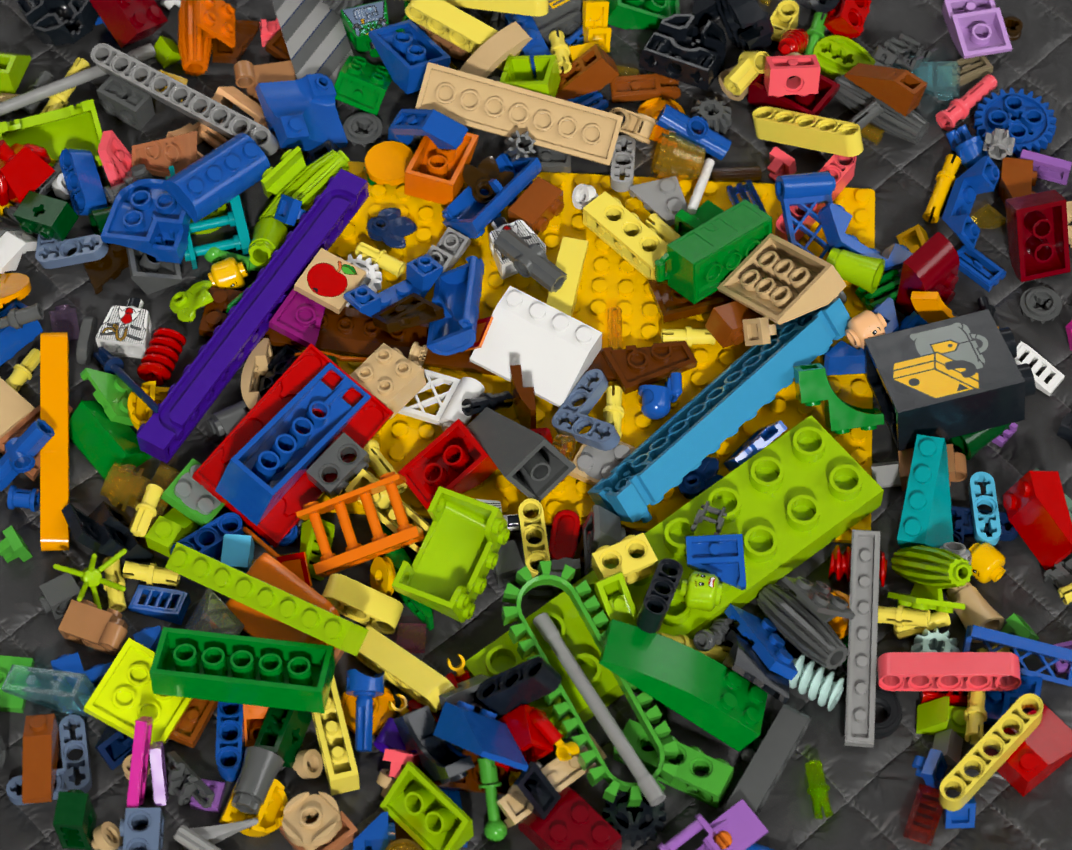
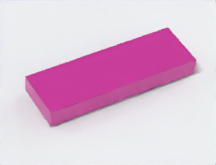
M141 716L135 721L126 805L128 808H138L145 801L149 749L153 726L152 717Z

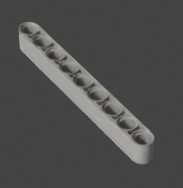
M99 43L92 49V61L108 75H115L151 95L152 98L230 139L247 127L244 133L257 143L266 156H271L277 151L279 147L278 140L265 126L108 44ZM204 107H207L204 112L200 113ZM227 117L223 123H220L223 118ZM268 138L264 144L260 145L263 139Z

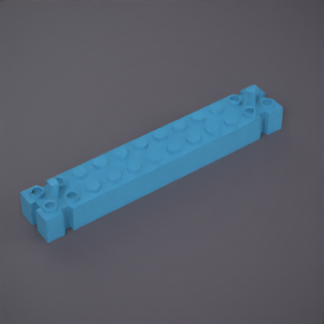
M835 298L824 307L781 325L777 324V335H770L771 344L754 345L611 470V475L607 479L602 478L587 493L594 504L621 517V521L631 523L637 522L640 519L643 523L651 521L652 516L647 506L661 502L665 493L681 484L684 476L690 471L697 469L702 464L701 461L709 454L716 452L724 440L735 435L743 423L753 419L763 405L772 402L776 397L775 395L782 388L791 385L794 381L793 366L812 364L811 362L818 356L825 354L833 343L832 340H839L846 335L845 330L848 329L847 323L851 317L841 299Z

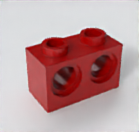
M840 0L838 5L827 13L824 26L834 35H841L850 39L857 38L864 30L863 25L866 16L869 14L872 0Z

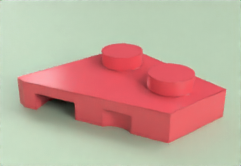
M112 130L103 131L98 145V154L112 187L122 183L123 178L131 170L132 155Z

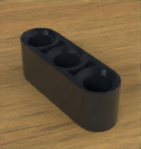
M664 558L656 568L635 622L637 627L644 632L656 633L662 626L683 573L682 565L678 561Z
M537 656L486 679L480 684L476 694L482 703L501 716L521 705H527L551 694L559 687L562 677L542 657Z

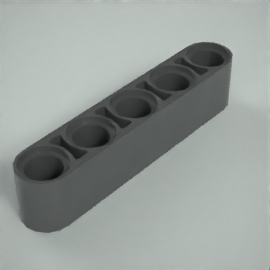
M787 704L782 706L725 805L722 814L743 799L758 817L804 736L811 716Z

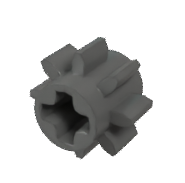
M518 130L511 133V137L504 140L507 144L504 153H508L512 157V162L518 158H529L528 156L536 153L533 149L536 140H532L528 136V131L520 135Z

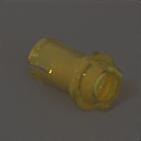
M868 124L861 130V136L878 145L885 131Z

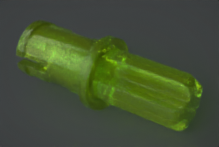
M810 760L805 763V770L809 785L807 794L811 795L814 818L823 819L821 807L824 809L826 818H829L833 815L828 795L830 786L826 784L822 762L820 760Z

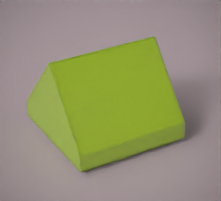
M160 36L154 45L155 58L163 68H166L180 61L181 58L175 42L172 39Z

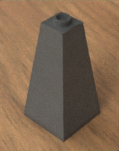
M488 407L467 425L503 476L530 499H536L540 502L576 468L572 461L543 436Z

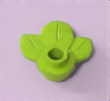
M203 280L197 282L187 291L178 292L172 297L169 307L172 312L177 313L180 321H194L196 310L214 301L208 292L213 284L211 281Z

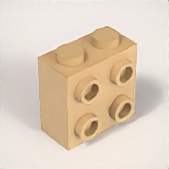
M385 343L375 350L350 375L394 412L390 420L426 385L424 368L415 360L410 361L404 357L399 349L395 347L392 349Z

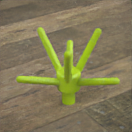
M125 548L97 569L95 568L96 553L91 555L89 567L83 571L59 564L53 565V568L80 577L83 585L77 597L78 602L82 601L87 588L90 587L94 603L98 606V609L102 610L96 586L103 584L122 592L126 591L125 586L104 579L101 572L127 553Z

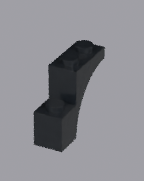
M428 705L393 719L406 751L417 750L426 775L431 781L440 780L441 784L449 781L455 782L468 776L466 770L475 767L470 755L467 756L460 753L450 742L433 735L437 723Z

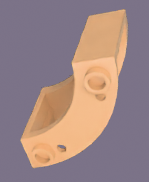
M234 86L217 88L212 98L213 100L230 109L235 104L254 118L255 122L268 129L259 104ZM200 122L194 125L188 123L180 129L168 132L166 138L197 131V145L205 141L214 149L228 141L217 131ZM197 151V160H198V159H200L201 157L204 156V155L201 154L199 151Z

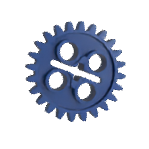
M1010 88L1009 93L1000 89L999 95L991 92L990 99L984 97L983 103L978 104L977 111H975L973 128L977 129L976 136L980 135L983 143L986 133L991 134L995 128L1009 130L1010 137L1015 138L1013 154H1015L1017 159H1020L1022 149L1036 153L1040 152V148L1047 149L1048 143L1052 142L1053 135H1055L1057 118L1053 117L1054 110H1048V102L1041 104L1042 96L1034 99L1032 91L1025 95L1022 88L1019 90V93H1015L1013 88Z

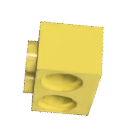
M644 532L636 536H626L621 542L612 546H602L592 553V568L598 580L621 571L626 584L630 585L654 575L658 566V559ZM638 553L641 554L642 557L633 558L630 555ZM607 564H614L617 567L613 569H608L604 566Z

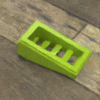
M309 519L301 525L300 552L306 553L310 577L321 581L324 578L316 575L313 565L309 564V561L314 563L320 562V557H322L318 543L314 542V540H317ZM322 519L331 547L335 525Z

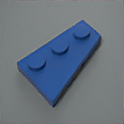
M730 604L724 613L729 619L739 622L738 631L741 635L746 636L755 643L752 649L767 668L792 681L798 671L793 663V657L785 648V641L779 636L774 623L768 618H763L762 620Z

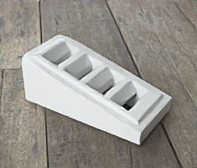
M1022 341L1018 344L1017 357L1014 358L1016 364L1028 363L1033 365L1031 370L1036 388L1050 396L1064 380L1065 376L1030 346ZM1039 370H1041L1042 373H1041L1040 376L1038 377V376L1036 375V373H1037ZM1049 375L1052 379L1046 384L1044 380Z

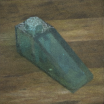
M957 61L921 62L919 68L911 72L928 83L924 92L933 97H938L939 100H952L954 96H960V66ZM897 63L893 64L894 68L908 70Z
M12 665L1 689L3 692L61 713L88 716L89 714L83 711L84 706L96 688L86 674Z

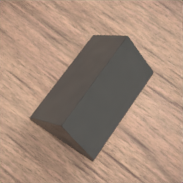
M126 247L131 279L147 295L182 281L179 263L156 261V258L151 255Z

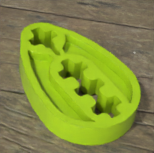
M831 35L822 38L817 42L813 51V55H816L821 67L820 74L833 81L837 76L841 77L858 63L875 64L874 58L862 46L850 38L841 35Z

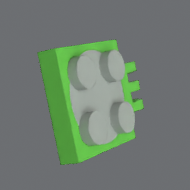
M192 458L163 492L161 499L200 527H203L213 521L225 505L192 478L194 472L202 465Z

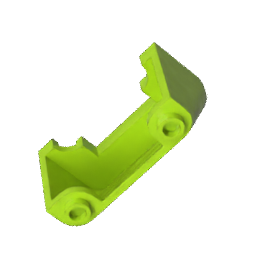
M93 99L83 101L80 104H76V106L70 105L22 119H15L14 122H0V140H5L10 147L15 143L23 145L31 143L41 146L56 161L60 159L63 149L90 150L96 167L103 166L98 154L102 130Z

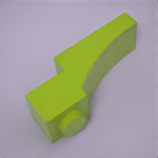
M173 507L164 516H159L145 536L147 546L170 558L172 546L195 532L199 525Z

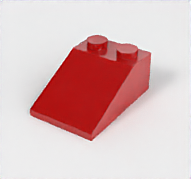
M458 419L398 473L406 478L408 487L425 509L428 510L439 486L463 494L480 485L498 468L469 427Z
M1028 471L1002 495L1003 505L1010 523L1042 567L1048 570L1054 568V564L1060 563L1072 553V522L1058 471Z
M1043 704L1042 721L1039 726L1001 765L997 772L1024 797L1072 757V730ZM1033 709L1032 711H1030V712H1028V713H1026V714L1032 715V714H1035L1036 711H1035V709ZM1006 728L1005 730H1003L1004 733L1007 735H1015L1018 733L1013 728ZM992 748L984 751L989 756H995L999 753Z

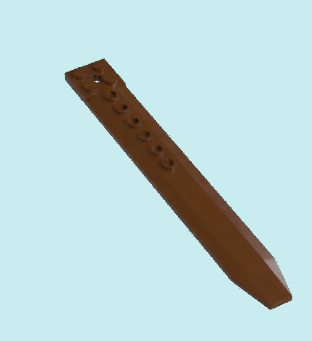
M216 287L210 288L209 293L214 301L205 305L199 326L200 336L212 337L215 328L218 325H222L227 318L226 309L228 304L243 291ZM344 307L340 314L325 308L316 348L333 354L368 358L385 343L392 349L394 347L399 349L404 357L408 359L409 352L415 341L419 343V346L427 345L430 322L388 333L375 326L372 317L360 313L356 308ZM271 328L262 337V339L269 338L270 344L273 346L284 347L289 345L303 350L307 348ZM428 349L427 355H424L426 359H422L424 360L423 366L497 376L470 362L474 349L448 356L435 354ZM601 349L586 372L592 369H600L608 382L617 381L602 356Z

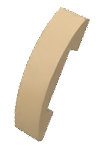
M515 21L482 44L459 71L487 78L510 53L516 56L532 38Z
M264 338L257 344L248 356L242 370L241 393L247 405V414L261 399L258 391L260 378L266 375L269 370L267 366L274 358L269 338Z

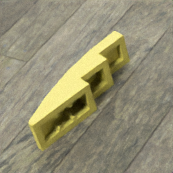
M563 237L556 266L567 274V279L557 292L551 293L549 291L546 304L572 317L577 302V292L583 274V265L589 241Z

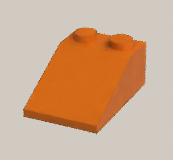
M467 132L463 142L456 150L439 149L428 136H424L405 171L404 194L448 206L462 189L464 183L463 170L466 164L470 165L479 135Z

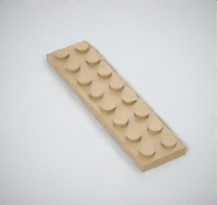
M430 62L427 64L415 109L436 110L464 126L506 138L511 137V133L518 130L520 135L528 131V136L532 140H536L535 146L610 166L624 117Z

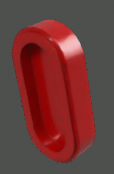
M562 510L554 516L549 543L551 560H559L565 557L573 559L580 533V518L574 511Z

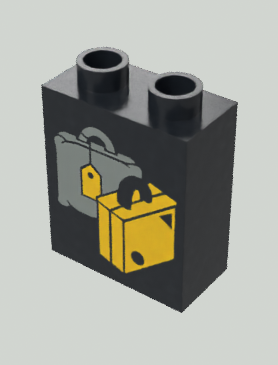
M989 309L864 339L866 379L881 412L884 414V419L899 451L915 447L917 434L950 439L1025 420V397L1034 395L1036 392L1034 376L1028 363L1016 364L1014 358L1017 357V347L1014 335L1009 327L998 329Z

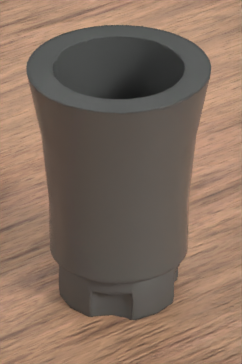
M255 746L247 747L240 776L233 792L232 807L246 814L257 815L261 805L265 802L276 775L284 764V760L269 750Z

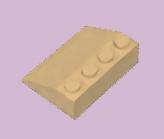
M770 233L717 289L728 297L781 325L830 304L847 285L832 264Z

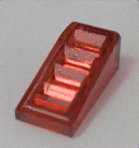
M920 784L903 837L932 846L943 807L940 801L938 803L922 797L923 794L939 798V790ZM920 803L935 807L937 809L936 811H933L921 807L919 805ZM917 812H919V813H922V814H925V815H928V816H931V817H934V818H933V820H931V819H928V818H924V817L918 816V815H916V814H917ZM917 821L929 825L931 828L928 829L913 823Z

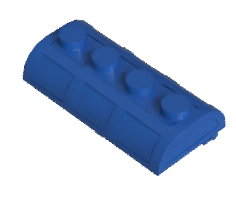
M239 133L165 180L162 184L164 185V190L171 194L194 223H197L263 179L262 175L270 167V163L265 153L249 135Z
M501 153L495 159L499 173L511 171L514 172V178L504 188L497 179H491L488 183L496 193V196L488 204L477 202L472 196V189L467 186L442 211V216L445 218L443 224L446 228L450 227L472 239L483 235L485 232L484 228L496 218L501 217V211L506 206L512 205L518 199L517 195L534 182L533 179L542 170L539 159L537 157L518 158L512 162L507 154ZM486 189L480 190V193L482 195L489 194L488 190Z
M476 256L467 257V264L442 273L435 282L432 303L443 308L445 318L430 322L426 347L435 354L448 356L464 352L473 346L476 341L485 266L481 258L478 259Z

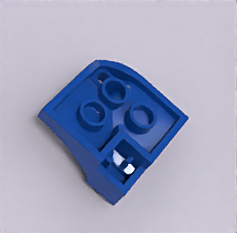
M307 74L299 80L257 84L255 90L270 132L275 131L280 149L298 146L302 151H311L327 140L332 141L339 148H345L348 141L335 105L337 94L333 82L328 76L324 74Z
M141 179L119 191L104 225L101 239L103 243L120 245L141 251L155 257L156 261L181 264L188 246L191 218L174 197L164 190L162 183L165 180Z

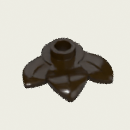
M492 156L485 158L477 168L466 164L463 170L464 182L472 189L473 198L481 204H488L496 196V193L488 183L491 179H497L504 188L514 178V172L504 171L499 173L498 165ZM486 189L488 190L489 194L482 195L480 193V190Z

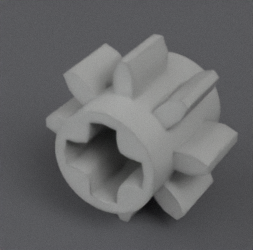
M995 128L991 134L986 133L983 151H988L990 158L1002 160L1007 155L1012 156L1015 138L1010 137L1009 130Z

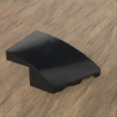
M103 501L89 516L70 503L61 510L75 540L82 545L110 557H113L125 548L127 553L120 558L124 560L150 561L154 557L152 551L138 543L140 537H136L130 532L131 526L126 518Z
M731 629L725 639L734 645L722 663L786 704L790 697L789 679L770 671L752 649L754 644Z

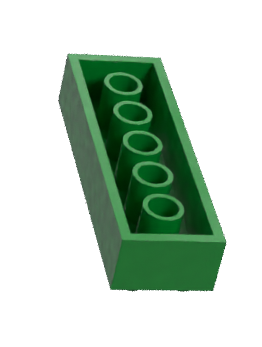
M163 627L150 669L153 694L324 713L335 671L334 648L329 645Z

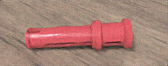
M987 74L961 98L953 99L947 109L941 110L936 114L938 125L946 131L954 129L960 119H965L969 115V111L973 106L997 87L995 77Z

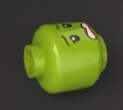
M694 571L690 574L689 580L683 579L680 596L685 597L686 606L689 608L712 611L715 605H720L723 584L719 583L716 575Z

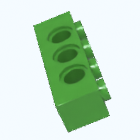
M629 719L622 732L648 772L653 775L658 766L656 750L646 752L642 749L645 746L653 747L641 723ZM669 735L667 739L660 740L662 745L677 741L679 753L676 759H679L681 762L673 764L678 765L671 784L659 776L656 780L718 808L733 780L734 768L721 758L714 759L704 754L698 747L686 746L678 742L672 735ZM614 747L613 759L626 765ZM664 759V763L672 764L668 762L669 759ZM701 770L706 772L707 775L700 777L695 775L694 772Z

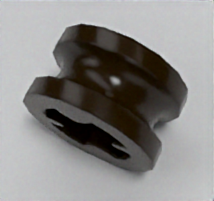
M1013 16L1004 18L1009 40H1018L1022 33V21Z

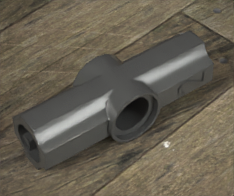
M504 229L495 240L494 248L513 262V266L520 275L525 278L531 276L551 293L557 292L567 279V274L548 260L546 253L540 246L534 243L529 245L510 229Z

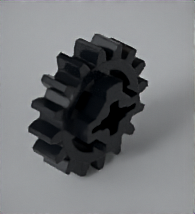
M618 791L614 803L605 800L607 808H603V817L622 836V844L626 840H630L631 847H634L636 841L640 840L641 844L646 846L648 837L655 841L657 839L656 831L663 832L664 830L663 822L666 821L667 815L666 812H663L665 810V802L663 801L659 805L652 807L642 791H640L642 801L640 806H635L636 813L638 814L636 821L633 822L632 813L634 807H627L629 792L623 791L620 793Z

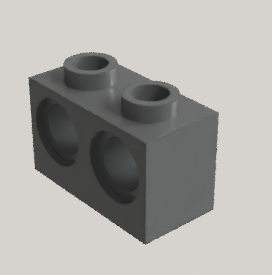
M113 74L96 90L101 110L139 131L155 115L151 95Z
M343 432L306 471L308 480L330 499L335 498L337 495L345 494V489L362 469H368L369 455ZM347 454L357 456L351 463L343 461L344 456ZM333 473L338 476L334 482L328 483L324 481V477L327 474Z

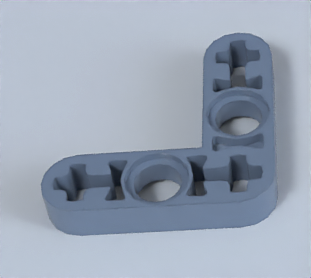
M38 234L35 257L43 268L54 269L100 260L105 257L109 248L107 243H103L101 236L98 234L64 239L63 241L53 238L48 240ZM77 248L73 255L67 256L69 250Z
M600 369L589 370L582 376L564 403L554 414L552 425L562 437L608 451L615 448L620 441L617 430L610 423L587 416L608 387V381ZM586 399L582 405L574 406L578 400ZM592 426L587 433L580 434L584 427Z
M76 714L65 716L59 723L63 768L56 771L55 781L57 786L54 789L53 800H57L59 791L68 792L71 789H77L87 793L92 787L87 729L84 720ZM71 725H76L77 727L75 729L77 740H72L69 732ZM80 749L83 751V756L79 760L72 761L68 759L70 751ZM74 769H79L82 778L81 785H75L74 783L76 781ZM22 775L13 777L6 785V792L10 801L15 805H28L23 804L22 795H17L16 793L18 787L22 786Z

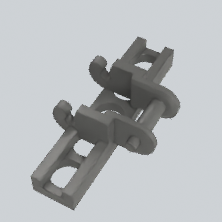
M175 751L167 752L166 756L169 760L165 763L166 769L170 772L168 777V793L170 795L176 794L178 796L177 802L181 806L186 805L190 801L191 796H193L203 808L211 807L215 795L214 792Z

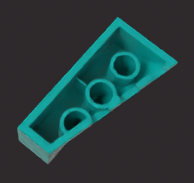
M917 434L897 536L900 548L919 545L940 548L946 542H954L948 453L945 438Z

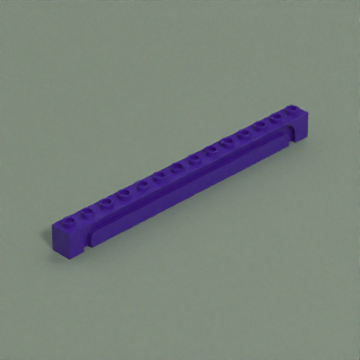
M340 169L336 176L330 178L326 189L322 194L316 196L313 206L307 213L305 212L301 216L299 224L294 231H290L287 234L281 248L274 251L268 265L258 272L255 282L251 287L245 289L242 299L229 310L227 318L222 325H218L215 328L212 338L200 348L198 356L193 363L185 367L183 376L179 381L170 387L166 398L162 403L158 404V413L153 412L147 423L140 426L136 437L141 451L166 464L170 461L268 331L269 321L321 248L327 251L330 249L369 197L367 180L343 169Z

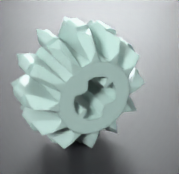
M936 627L933 633L925 628L922 636L917 635L914 638V644L911 646L910 652H960V650L957 648V638H949V630L941 634L938 627Z

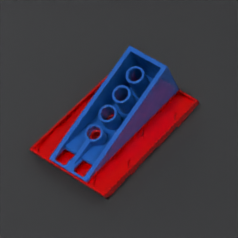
M311 343L194 472L192 478L204 486L221 503H224L233 513L238 514L247 525L276 548L301 520L297 518L296 512L303 510V505L318 501L324 494L308 480L306 471L343 432L360 447L364 448L381 430L394 412ZM347 454L344 456L343 461L351 463L357 456ZM333 473L327 474L324 477V481L328 483L334 482L338 476Z

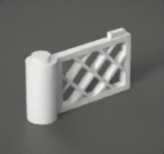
M424 369V376L428 383L417 394L431 389L434 397L420 402L416 394L414 398L417 403L408 407L404 406L398 413L439 425L443 432L458 419L468 425L472 416H466L462 408L470 407V405L462 406V401L468 398L479 397L485 392L484 385L472 377L458 379ZM442 384L451 385L449 391L437 394L435 387ZM438 403L440 408L436 415L425 412V407Z

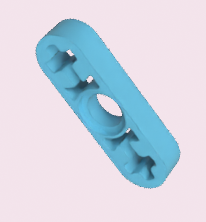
M976 472L971 476L968 486L974 537L976 542L980 544L987 542L995 546L999 542L1001 535L995 481L989 473ZM978 482H982L983 486L986 487L984 495L980 496L981 489L977 485ZM985 504L991 507L992 512L990 514H982L977 510V507ZM986 523H989V533L992 534V537H987L986 533H984Z

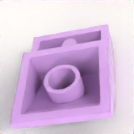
M944 0L942 14L952 41L963 59L1012 51L1000 7L996 8L994 0Z

